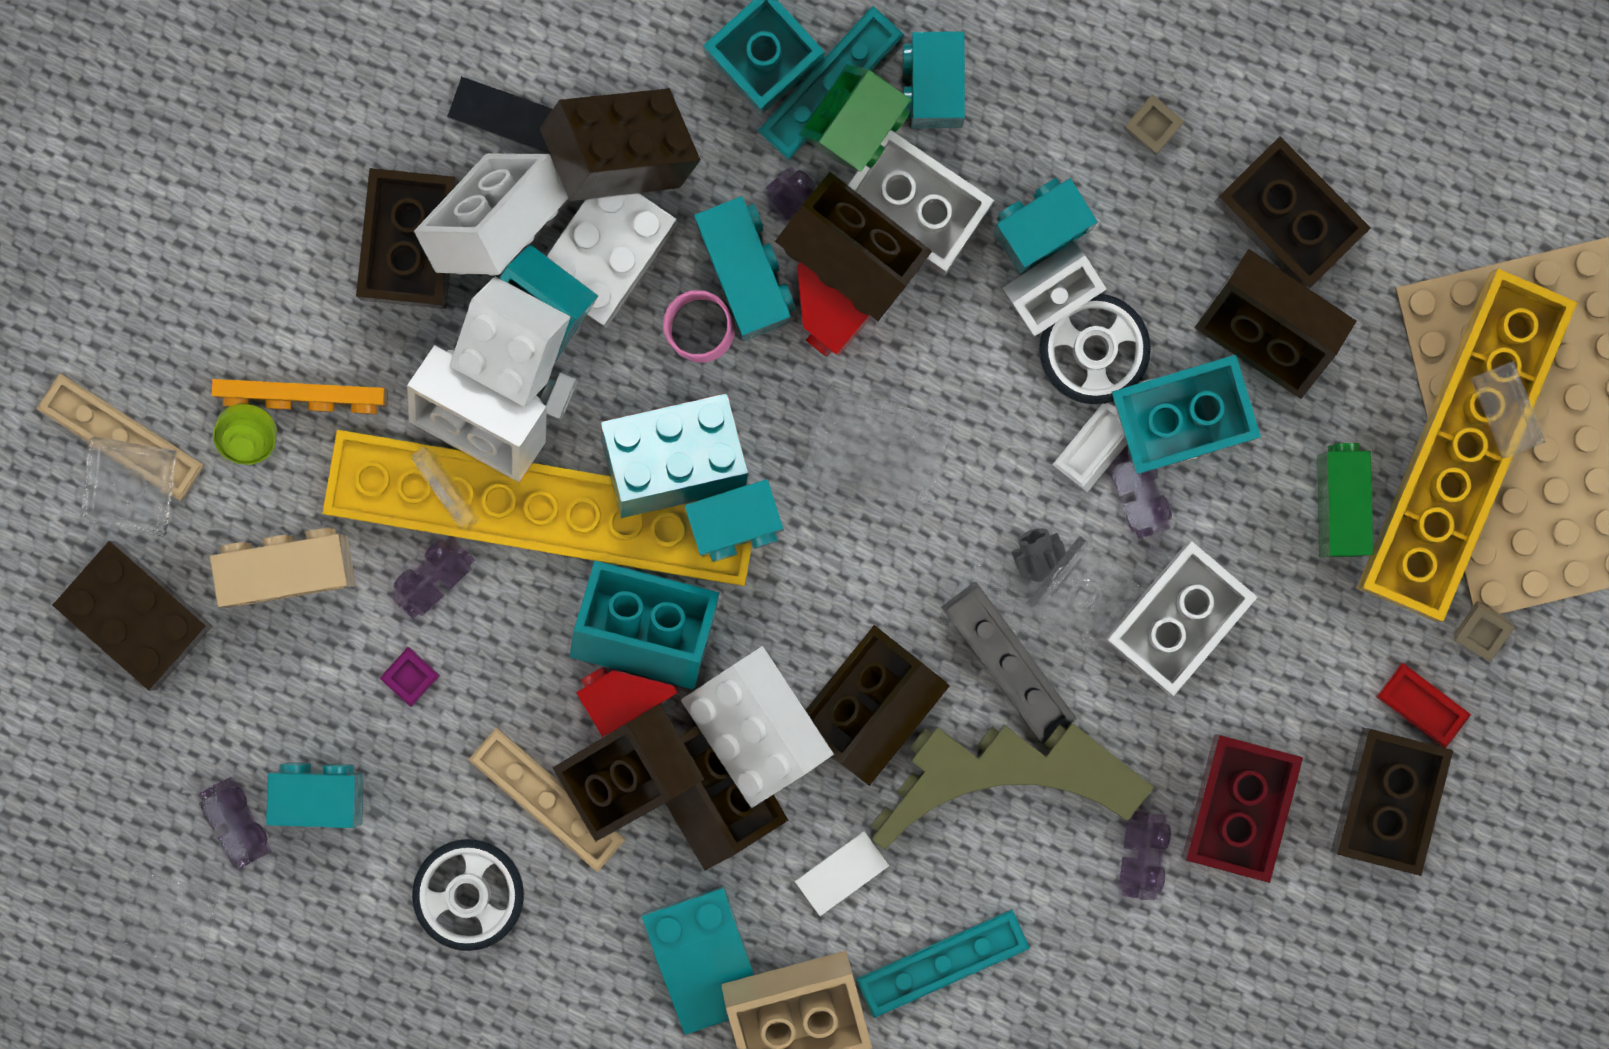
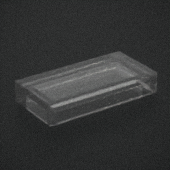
M1514 361L1471 378L1503 459L1546 442Z

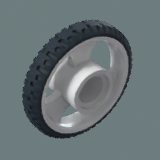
M1099 294L1042 331L1039 352L1041 364L1047 378L1060 393L1080 403L1105 404L1114 401L1112 391L1138 384L1141 381L1149 364L1151 345L1149 333L1142 318L1129 304L1119 298ZM1086 309H1104L1116 314L1115 323L1111 328L1092 326L1082 332L1071 324L1069 317ZM1092 337L1101 339L1106 345V355L1098 361L1089 359L1083 350L1085 340ZM1125 341L1135 342L1133 365L1128 374L1114 385L1106 375V367L1115 359L1118 352V344ZM1061 345L1071 347L1076 363L1081 368L1087 370L1086 381L1081 387L1072 383L1061 372L1056 362L1054 347Z
M462 839L442 845L424 860L414 879L412 900L417 919L431 938L451 949L474 951L496 944L513 929L522 911L524 888L516 865L505 852L485 841ZM462 854L466 862L465 873L454 878L444 892H435L429 889V882L435 870L447 859ZM492 864H495L501 870L508 885L509 900L506 910L497 909L489 903L491 889L483 874ZM470 883L478 889L480 898L475 906L467 907L459 902L457 889L461 884ZM445 910H450L453 914L462 918L476 916L482 925V934L473 936L455 934L445 929L436 920Z

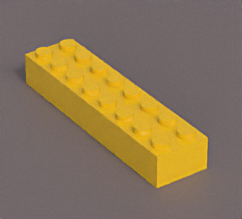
M1496 269L1489 273L1375 542L1373 555L1369 557L1356 587L1357 589L1434 622L1444 621L1578 302L1501 269Z

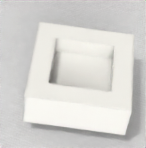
M559 373L556 381L553 379L548 380L541 396V401L547 406L546 415L562 421L578 383L575 378Z

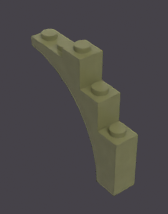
M1070 723L1066 728L1060 724L1056 727L1044 743L1049 748L1045 755L1004 724L999 731L992 726L977 744V747L982 750L978 757L970 753L939 727L936 726L932 733L925 728L910 746V749L915 752L911 761L924 771L919 777L911 773L896 792L902 797L892 811L885 806L870 825L876 831L871 839L886 850L909 825L936 806L969 792L1000 785H1039L1067 790L1100 803L1127 821L1154 787L1073 723Z

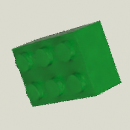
M846 64L798 135L839 164L862 172L865 166L872 168L881 157L885 149L881 143L889 131L896 132L903 125L910 113L906 107L911 99L869 69Z

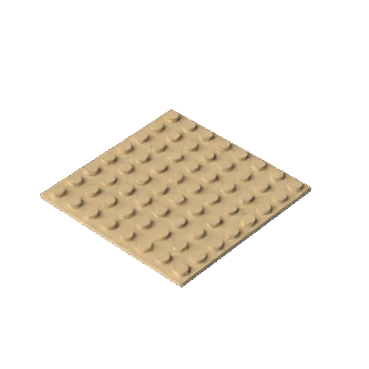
M1609 237L1395 288L1427 419L1490 272L1501 269L1578 302L1464 571L1472 606L1478 601L1498 614L1609 588Z

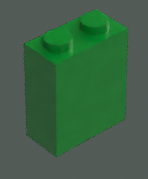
M1335 443L1329 445L1328 452L1317 455L1319 558L1373 555L1371 451H1360L1359 443Z

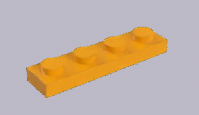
M212 379L211 396L223 399L222 406L224 407L249 404V400L266 401L265 409L291 410V402L308 403V411L334 412V404L351 405V413L376 415L377 407H387L388 390L385 388Z

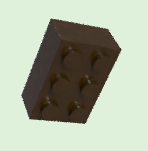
M670 88L560 99L540 127L542 136L570 201L677 189L683 185L701 161Z
M1281 136L1214 201L1284 273L1302 283L1308 289L1371 229Z
M369 168L356 290L357 298L361 301L438 309L447 308L450 273L435 272L414 230L459 183L456 177Z
M831 172L827 174L802 204L775 240L777 244L784 248V251L790 258L802 262L815 272L825 285L838 290L852 301L857 310L863 314L870 315L877 322H879L932 253L928 247Z
M1248 249L1216 292L1194 328L1302 399L1338 354L1357 321L1272 265L1266 259Z
M109 540L52 604L55 609L148 691L157 690L213 627L212 624L117 541Z
M661 704L552 767L595 842L672 800L704 780L695 761L690 756Z
M1362 727L1331 852L1422 876L1453 750Z

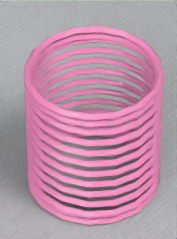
M691 290L677 296L669 304L664 315L663 331L670 346L681 357L692 362L708 363L720 358L730 348L735 337V322L729 308L718 296L707 291ZM694 300H709L718 304L724 310L727 317V332L723 341L714 350L705 354H690L680 350L672 335V322L676 313L685 304Z

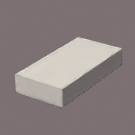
M1112 402L1102 404L1052 464L1059 472L1086 492L1091 489L1127 445L1116 406Z
M863 831L795 880V883L819 916H821L889 867V864L866 832Z

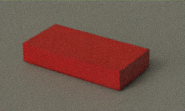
M1400 663L1376 695L1384 704L1443 748H1447L1471 716L1469 712L1404 663Z

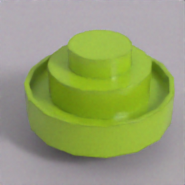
M237 404L229 406L220 413L213 429V442L217 451L225 459L236 464L252 465L262 462L270 456L277 440V427L273 418L265 410L255 405Z

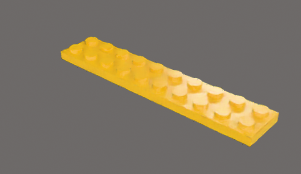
M337 430L322 512L324 515L596 560L739 586L746 585L752 543L748 542L735 547L737 555L713 562L710 555L700 556L684 506L690 503L621 518L610 476L532 463L521 481L517 482L460 450Z

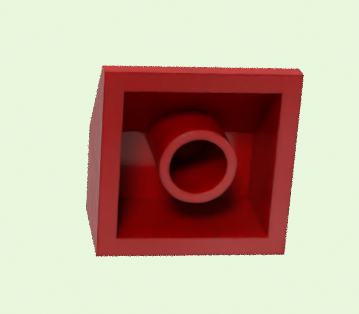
M800 262L797 266L802 322L803 328L810 333L806 341L826 357L831 352L840 356L872 317L857 310L851 300L835 288L825 285L815 272Z
M601 667L580 680L584 688L577 691L576 694L599 733L604 737L680 691L674 684L619 670H613L608 673L605 667Z

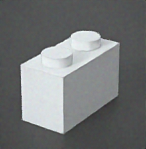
M1073 241L1002 289L1035 337L1105 291L1106 287L1085 254Z

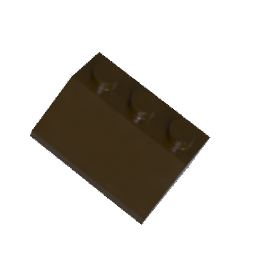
M873 625L805 711L834 755L832 757L870 786L950 685L877 626Z
M698 726L679 736L690 756L695 761L704 780L665 804L705 871L734 856L789 821L774 794L756 806L750 807Z

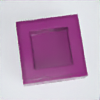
M407 647L379 679L412 707L441 675L414 650Z

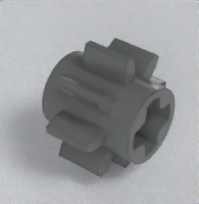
M1043 528L1033 529L1024 533L1018 539L1020 549L1011 552L1021 576L1025 577L1030 574L1031 579L1036 582H1043L1056 577L1062 570L1060 562L1068 559L1059 534L1055 533L1050 536L1048 530Z

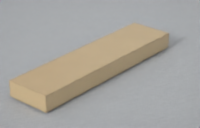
M61 373L58 374L37 407V410L180 501L184 499L205 466Z
M496 727L468 759L595 871L598 872L626 840L620 833L614 831L595 842L561 782L499 728Z

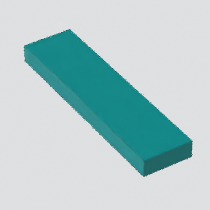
M872 6L758 129V133L786 159L790 160L807 142L798 134L846 64L872 71L902 39L904 33Z
M1010 909L859 976L856 980L873 1018H876L1030 949L1013 909Z

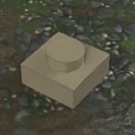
M1152 94L1123 129L1156 156L1185 121Z
M1477 601L1453 636L1455 641L1491 662L1515 626L1512 621Z

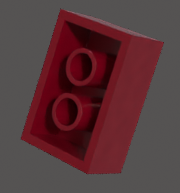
M1214 734L1182 858L1189 862L1270 883L1303 757Z

